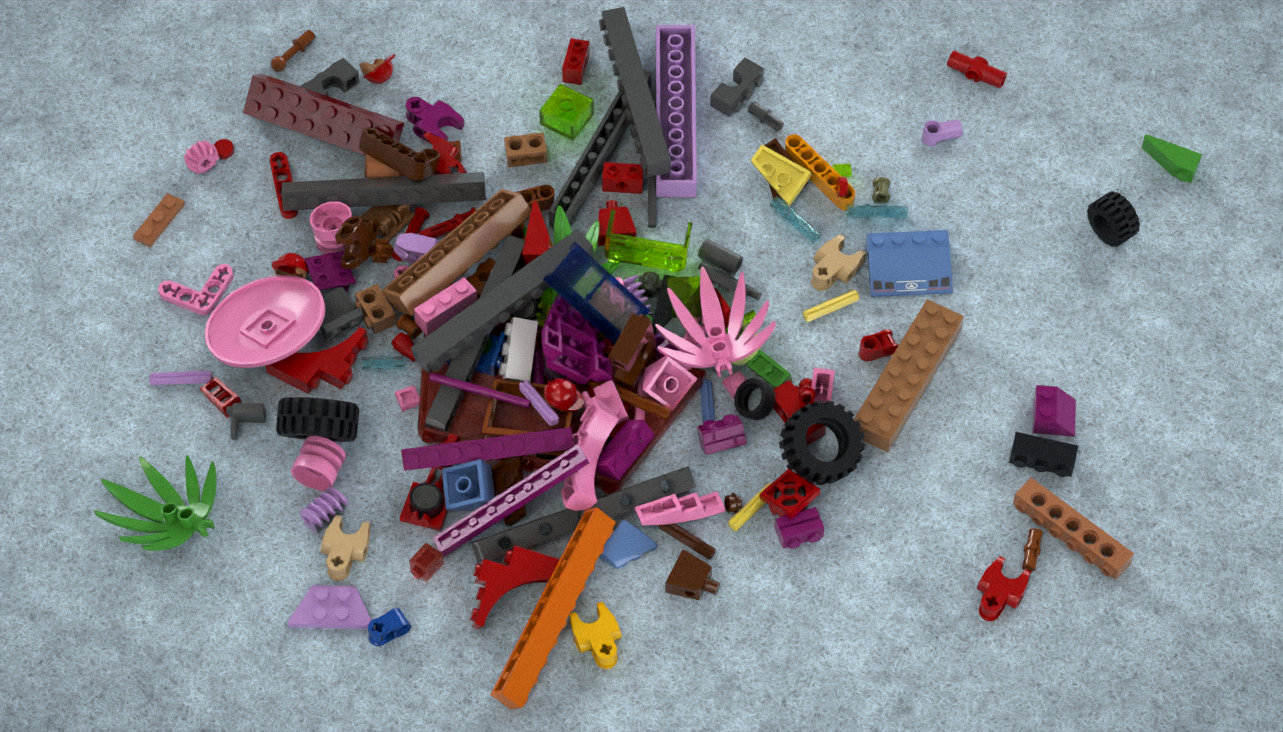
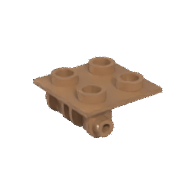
M409 204L372 206L361 218L366 220L377 219L380 224L379 235L390 241L413 219L415 214L409 210L411 208Z

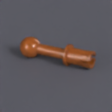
M307 30L298 39H294L292 41L293 46L282 56H276L271 60V68L276 72L283 71L286 67V62L298 51L304 52L305 47L316 38L315 34L311 30Z

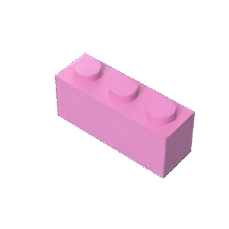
M463 277L414 308L415 323L428 336L476 302L477 290Z

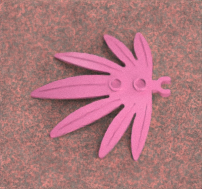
M701 267V308L708 338L705 337L700 326L670 288H667L671 304L680 323L701 348L656 324L657 331L669 343L683 352L658 346V350L663 355H667L674 361L686 366L698 368L716 366L718 377H721V371L728 370L729 375H732L733 371L730 363L742 360L758 350L775 329L776 324L773 321L755 336L766 317L769 301L767 300L736 341L745 312L746 290L744 273L741 272L730 312L728 333L726 334L724 318L717 294L705 268Z

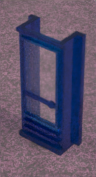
M573 242L569 247L571 251L553 272L545 275L543 280L615 345L632 313L646 316L651 310L581 246Z

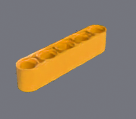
M796 134L789 135L785 140V151L793 162L811 172L812 176L809 180L839 209L850 210L854 206V188L848 183L847 195L845 197H837V178L842 176L802 137Z

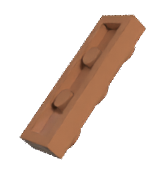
M167 193L133 235L134 240L151 248L184 207L185 202Z

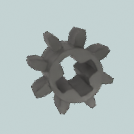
M646 272L644 276H639L638 282H642V285L638 289L645 290L642 295L654 297L656 292L660 293L663 280L659 279L660 276L657 273Z

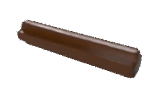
M677 524L659 525L660 530L707 559H711L715 555L716 549Z

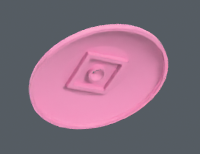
M270 276L245 284L225 297L211 313L205 328V341L208 349L220 362L241 368L265 366L285 359L304 347L319 330L325 316L323 296L313 283L297 276Z

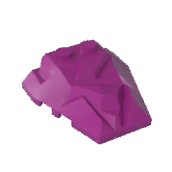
M560 293L556 296L542 329V348L547 367L579 384H585L590 379L595 382L610 381L613 378L612 364H610L608 357H604L602 352L606 347L604 342L601 341L599 343L597 334L600 331L592 310Z

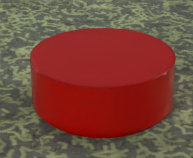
M221 139L214 144L220 159H227L233 155L234 147L230 140Z
M838 177L836 183L837 197H845L848 191V180L846 177Z

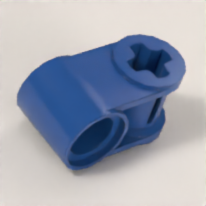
M400 608L391 609L386 614L369 622V641L374 646H383L395 638L408 633L411 629V624Z

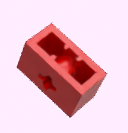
M570 38L562 67V82L582 85L590 56V41Z
M604 162L602 192L642 194L644 170L641 169L640 164Z

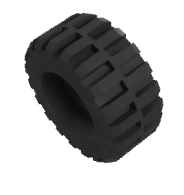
M284 397L278 402L276 432L278 435L288 438L306 439L309 436H320L333 442H351L357 438L359 407L355 403L341 400Z
M815 401L812 404L805 405L787 419L784 424L786 427L781 430L780 436L783 437V440L779 442V446L781 449L784 448V453L781 456L783 460L787 459L789 463L786 467L790 470L794 469L796 474L804 477L810 483L816 482L817 485L831 484L844 478L857 468L856 464L861 462L863 457L860 453L865 450V443H861V439L865 438L864 431L860 432L858 428L861 426L859 420L855 421L852 418L854 414L851 411H844L845 406L841 404L835 406L833 401H826L824 403L822 401ZM814 424L828 427L837 438L838 453L836 458L830 462L818 460L808 450L806 433L808 428Z

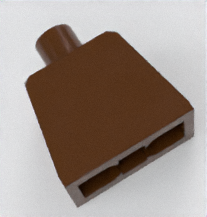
M682 549L665 582V592L700 600L704 591L716 595L720 583L710 579L712 567Z

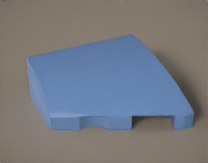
M622 520L606 541L604 551L599 556V559L619 569L625 566L627 562L640 558L642 554L650 550H656L658 545L642 531L627 521Z

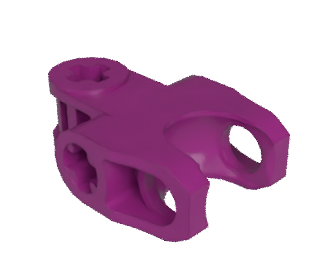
M411 97L406 101V118L414 124L413 132L425 141L427 140L423 135L426 131L448 141V136L440 128L452 126L461 130L464 127L463 117L450 105L441 100H437L433 105L420 97Z

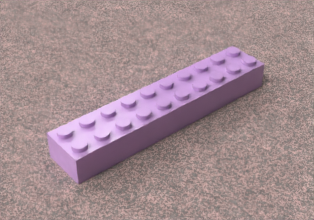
M656 25V113L671 159V173L656 175V197H696L695 25Z

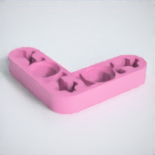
M227 264L217 266L200 292L173 281H164L158 287L159 295L165 301L200 315H208L213 311L233 280V270ZM211 287L220 288L216 293L209 292ZM169 288L172 289V292H171V291H168L167 293H165V291H164V290H169ZM184 295H190L192 297L189 301L186 302L181 300V297Z

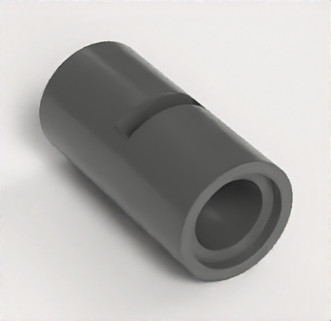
M709 239L702 243L698 252L699 258L733 275L736 274L743 262L742 256Z

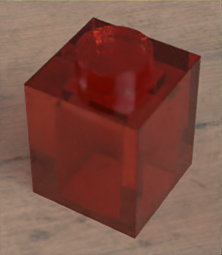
M425 543L409 560L410 572L417 579L422 578L428 581L444 564L443 554L428 543Z

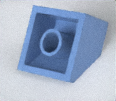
M481 459L442 469L446 510L475 511L495 498L492 467Z

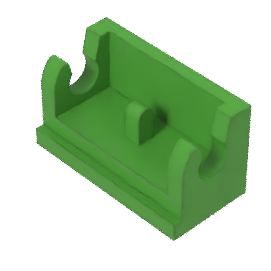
M760 349L746 363V366L751 371H754L774 388L788 380L792 382L791 373Z

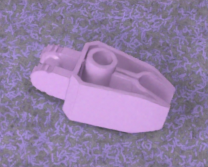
M414 233L399 234L393 251L402 260L414 264L439 241L435 238Z

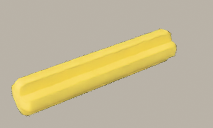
M851 290L804 310L803 318L806 322L815 320L857 302L859 294L856 290Z
M768 483L729 520L728 525L732 530L737 531L765 504L760 499L759 494L772 483Z

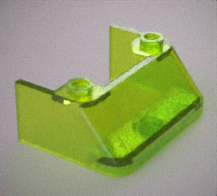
M611 210L605 239V257L611 262L629 263L671 270L673 272H680L686 268L691 243V222H688L685 243L681 245L614 234L615 210Z

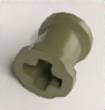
M885 177L875 178L873 180L874 193L872 200L875 203L889 202L890 194L888 193V188L890 187V180Z

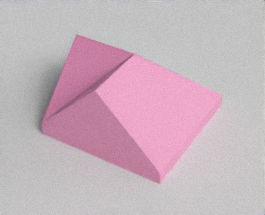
M666 355L645 368L643 391L649 398L669 408L674 413L697 378Z

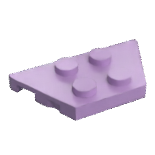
M312 585L288 620V626L368 629V624L372 620L356 586Z

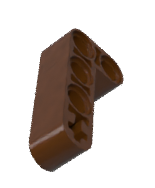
M367 127L363 129L359 149L363 153L415 181H422L436 173L440 158L438 151L424 149L416 152L375 128Z

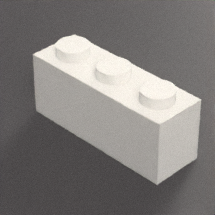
M513 317L509 323H506L505 335H507V343H504L502 348V355H505L504 363H501L499 375H502V380L518 382L527 380L530 382L538 321Z

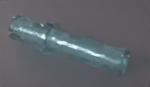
M778 196L771 201L770 207L775 209L784 221L791 223L798 231L810 239L812 243L821 238L822 234L796 213L794 207H789ZM798 222L805 226L808 229V231L804 227H802Z
M865 203L864 205L846 206V218H865V220H869V218H907L908 216L906 214L908 213L907 205L870 206L869 203Z

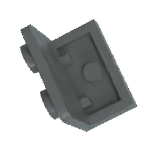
M338 287L322 295L325 302V316L319 330L325 340L330 337L335 338L342 334L344 330L355 328L361 324L363 313L360 308L355 309L344 288Z

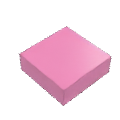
M414 385L395 392V397L402 412L422 405Z

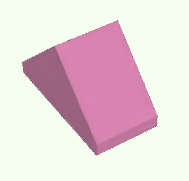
M814 367L812 388L815 391L814 402L822 401L824 403L831 401L835 370Z

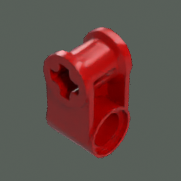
M885 329L878 333L864 336L860 342L859 357L863 361L869 362L893 355L899 344L895 343L892 337V330Z

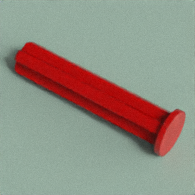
M416 207L415 215L405 233L417 234L425 219L430 217L429 212L424 208ZM394 252L392 258L399 262L402 261V259Z

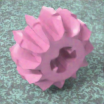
M206 140L202 142L197 141L195 145L186 150L187 154L183 156L186 166L196 174L201 172L205 174L208 169L211 170L212 166L217 165L216 161L219 159L216 147Z

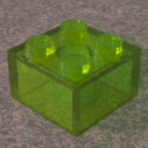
M560 83L539 110L540 125L574 141L594 115V99Z

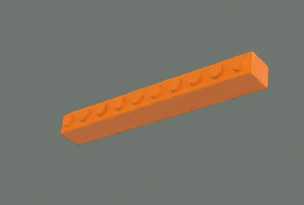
M597 507L584 511L490 694L510 709L522 708L527 703L531 688L537 683L538 675L546 665L550 651L557 644V637L560 631L566 626L567 617L575 608L576 600L584 590L588 576L594 571V564L597 558L603 553L604 545L613 533L616 521Z

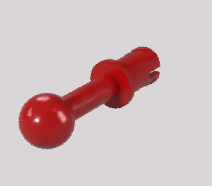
M804 378L799 383V399L804 405L812 404L815 399L812 379Z

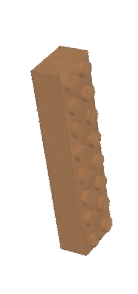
M501 189L386 286L382 293L394 310L413 316L414 308L440 293L443 289L451 286L457 277L467 273L470 266L481 261L484 254L489 250L495 249L498 246V242L511 235L518 225L524 224L530 216V207L520 193Z
M928 299L926 300L854 418L855 421L859 420L861 426L858 427L860 432L864 431L865 438L861 439L862 441L889 452L962 330L963 315Z

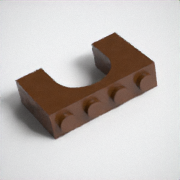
M631 314L608 356L610 364L619 367L614 375L615 383L632 392L635 391L645 373V368L648 367L657 351L652 323L643 314Z

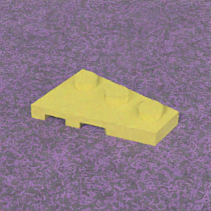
M764 145L760 146L751 159L754 167L788 206L792 204L812 176L809 170Z

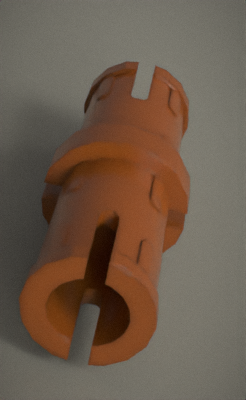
M1038 528L1029 529L1027 544L1024 545L1023 549L1025 553L1022 564L1023 570L1027 569L1033 572L1036 569L1037 557L1041 552L1040 541L1043 534Z

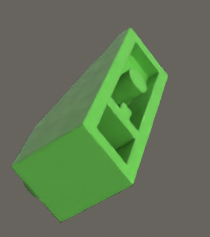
M1147 134L1144 136L1142 149L1172 176L1180 181L1192 183L1202 154Z

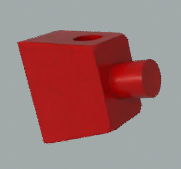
M616 200L607 201L606 208L599 210L598 247L636 243V228L628 207H618Z

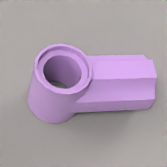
M934 120L927 121L922 133V142L928 146H934L942 140L962 137L963 131L960 120L941 123Z

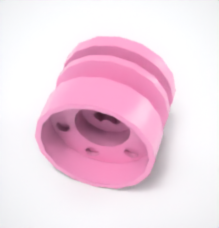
M341 202L323 203L316 207L310 215L309 220L317 248L323 254L343 250L345 252V245H337L335 235L342 223L352 217L351 210L346 204Z
M309 436L305 439L299 451L300 455H298L291 468V474L306 487L326 491L328 487H333L338 476L337 472H339L346 459V453L342 447L327 438Z

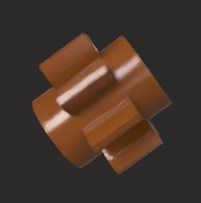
M376 238L375 243L373 242L369 246L370 257L373 258V262L387 263V259H391L393 256L394 248L387 239Z

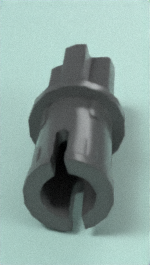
M755 101L749 105L748 112L757 117L762 124L765 122L777 131H780L784 126V122L772 115L770 109L766 110Z

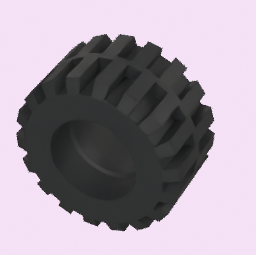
M1108 192L1088 206L1087 217L1090 226L1099 239L1111 247L1120 246L1135 236L1140 230L1139 218L1135 209L1118 192Z

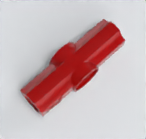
M954 50L947 61L948 67L965 73V76L969 80L973 79L974 82L981 80L1001 88L1007 77V72L990 66L988 61L980 56L971 58Z

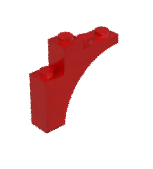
M359 327L345 341L329 349L312 353H294L278 362L265 365L266 372L307 394L319 386L320 380L342 389L353 378L351 366L356 362L358 353L361 350H365L368 345L367 330Z
M514 546L510 551L507 550L504 563H507V565L483 559L480 564L477 563L473 576L476 577L475 583L483 585V587H479L476 594V600L479 601L477 608H473L470 620L473 621L471 627L476 629L484 627L486 618L494 604L510 590L525 584L548 583L560 559Z

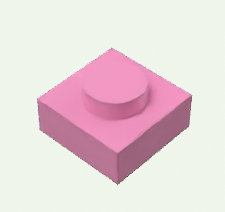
M739 371L722 379V384L731 397L734 398L736 390L746 378Z

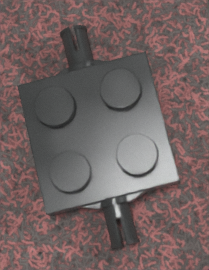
M703 261L699 264L698 269L701 270V267L705 268L712 284L718 287H727L726 291L728 293L735 294L738 279L715 269L714 266H710ZM745 284L746 296H750L758 301L762 293Z

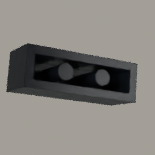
M1015 432L1009 463L1019 468L1029 467L1034 468L1038 472L1047 471L1055 473L1060 477H1072L1078 445Z

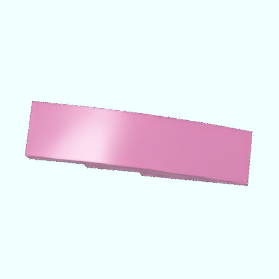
M716 491L698 497L697 493H693L678 499L675 494L637 506L635 511L642 525H664L725 512V507Z

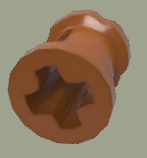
M403 314L398 319L396 327L408 333L412 340L422 333V330L410 315Z

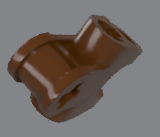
M354 216L342 223L335 235L337 245H345V252L341 258L342 268L354 269L369 258L370 252L368 247L378 237L380 231V224L377 219L366 220Z

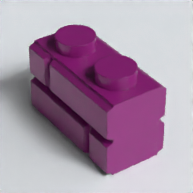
M726 415L722 420L718 421L707 420L702 423L703 425L697 426L700 446L705 455L746 444L743 423L737 415Z
M816 507L800 511L792 519L783 516L776 518L774 522V529L783 549L787 547L794 549L807 541L814 543L824 536V525Z

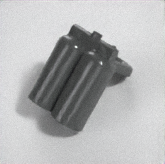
M234 403L226 408V414H229L231 418L230 432L232 440L237 438L238 422L265 423L266 408L261 403Z

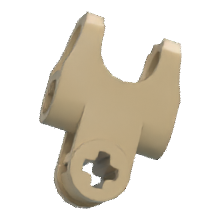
M838 235L826 242L813 258L817 265L814 266L812 272V286L818 291H824L829 289L838 279L848 283L865 262L867 252L859 250L853 255L842 254L840 250L845 245V237L842 235Z
M336 515L330 526L326 529L321 544V553L328 555L326 564L328 575L332 580L342 581L346 579L350 573L353 561H365L371 532L369 522H363L358 532L348 535L341 531L343 527L342 516Z

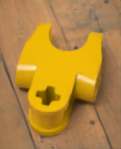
M603 602L596 603L599 619L594 623H584L580 620L577 613H570L569 622L573 632V640L578 651L583 653L590 650L596 664L602 669L614 667L617 663V647L614 641L621 639L622 634L614 615L608 610Z

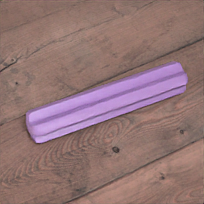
M211 371L151 373L149 376L150 385L207 383L212 379Z
M529 381L521 382L519 390L528 400H531L533 407L548 425L552 427L559 423L558 415Z

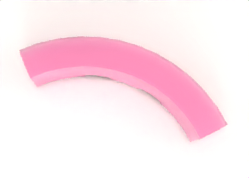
M595 398L580 418L582 424L578 432L572 434L573 445L576 446L578 444L589 464L564 479V488L561 490L565 507L574 511L586 510L598 502L594 489V477L598 458L606 439L619 421V418L611 409Z

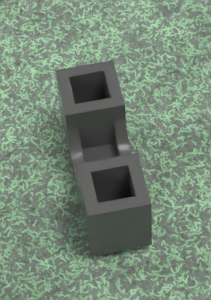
M744 57L733 69V81L739 85L728 86L722 82L711 94L710 106L728 117L734 112L737 113L745 99L749 100L753 90L763 84L764 68Z
M342 58L300 87L328 96L326 90L330 87H337L345 93L360 83L359 73L348 61Z

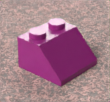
M1036 385L1033 397L1032 433L1075 437L1076 399L1059 387Z

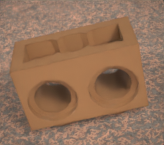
M544 132L504 137L508 167L547 163Z
M378 284L355 293L356 302L354 306L355 309H361L364 316L363 321L367 329L371 328L374 334H377L397 324L396 314Z

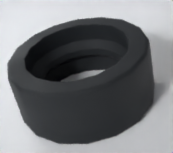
M754 378L747 379L741 383L734 397V405L737 412L741 416L756 421L768 416L775 404L773 387L764 381ZM756 388H760L761 401L757 408L750 411L748 408L749 396Z

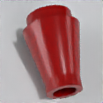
M403 332L396 335L391 342L393 349L412 362H415L416 359L413 357L411 349L415 344L409 335Z

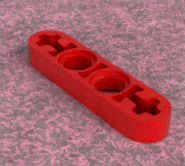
M275 152L270 156L269 161L280 214L283 218L292 219L297 216L298 210L283 211L282 196L280 195L282 192V182H292L286 154ZM280 159L282 168H278L276 160ZM279 175H286L287 179L280 181L277 177Z

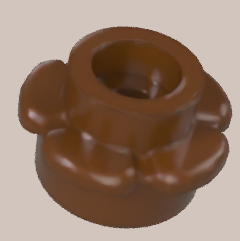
M735 493L725 496L724 504L726 511L736 514L742 508L741 497Z

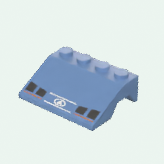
M948 230L866 234L865 251H867L871 297L953 293Z

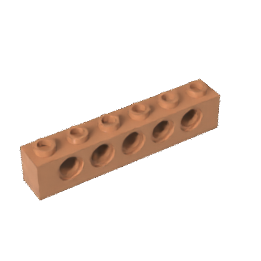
M1030 478L1016 492L1013 504L1019 512L1026 513L1035 524L1042 525L1049 530V533L1054 538L1064 541L1070 550L1080 553L1086 562L1096 565L1105 576H1111L1116 580L1131 564L1134 556L1132 551L1033 478ZM1102 554H1107L1110 557H1104Z

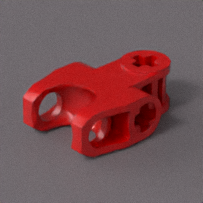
M426 131L423 136L432 144L433 149L440 153L434 175L453 174L454 171L467 173L464 166L455 159L460 151L444 138Z
M1001 556L987 567L977 585V590L984 593L979 607L981 618L986 621L997 620L1006 605L1017 609L1024 597L1031 571L1026 569L1018 578H1007L1001 572L1005 558Z

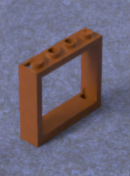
M494 379L492 390L527 399L519 390L521 382ZM531 383L543 398L546 384ZM489 398L482 429V438L530 432L494 428L493 424L499 400ZM567 411L564 428L571 427L572 430L575 412ZM566 450L552 451V452H545V453H538V454H547V455H557V456H560V455H562L563 453H565Z

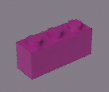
M627 420L599 455L596 471L603 480H619L655 436L644 420Z

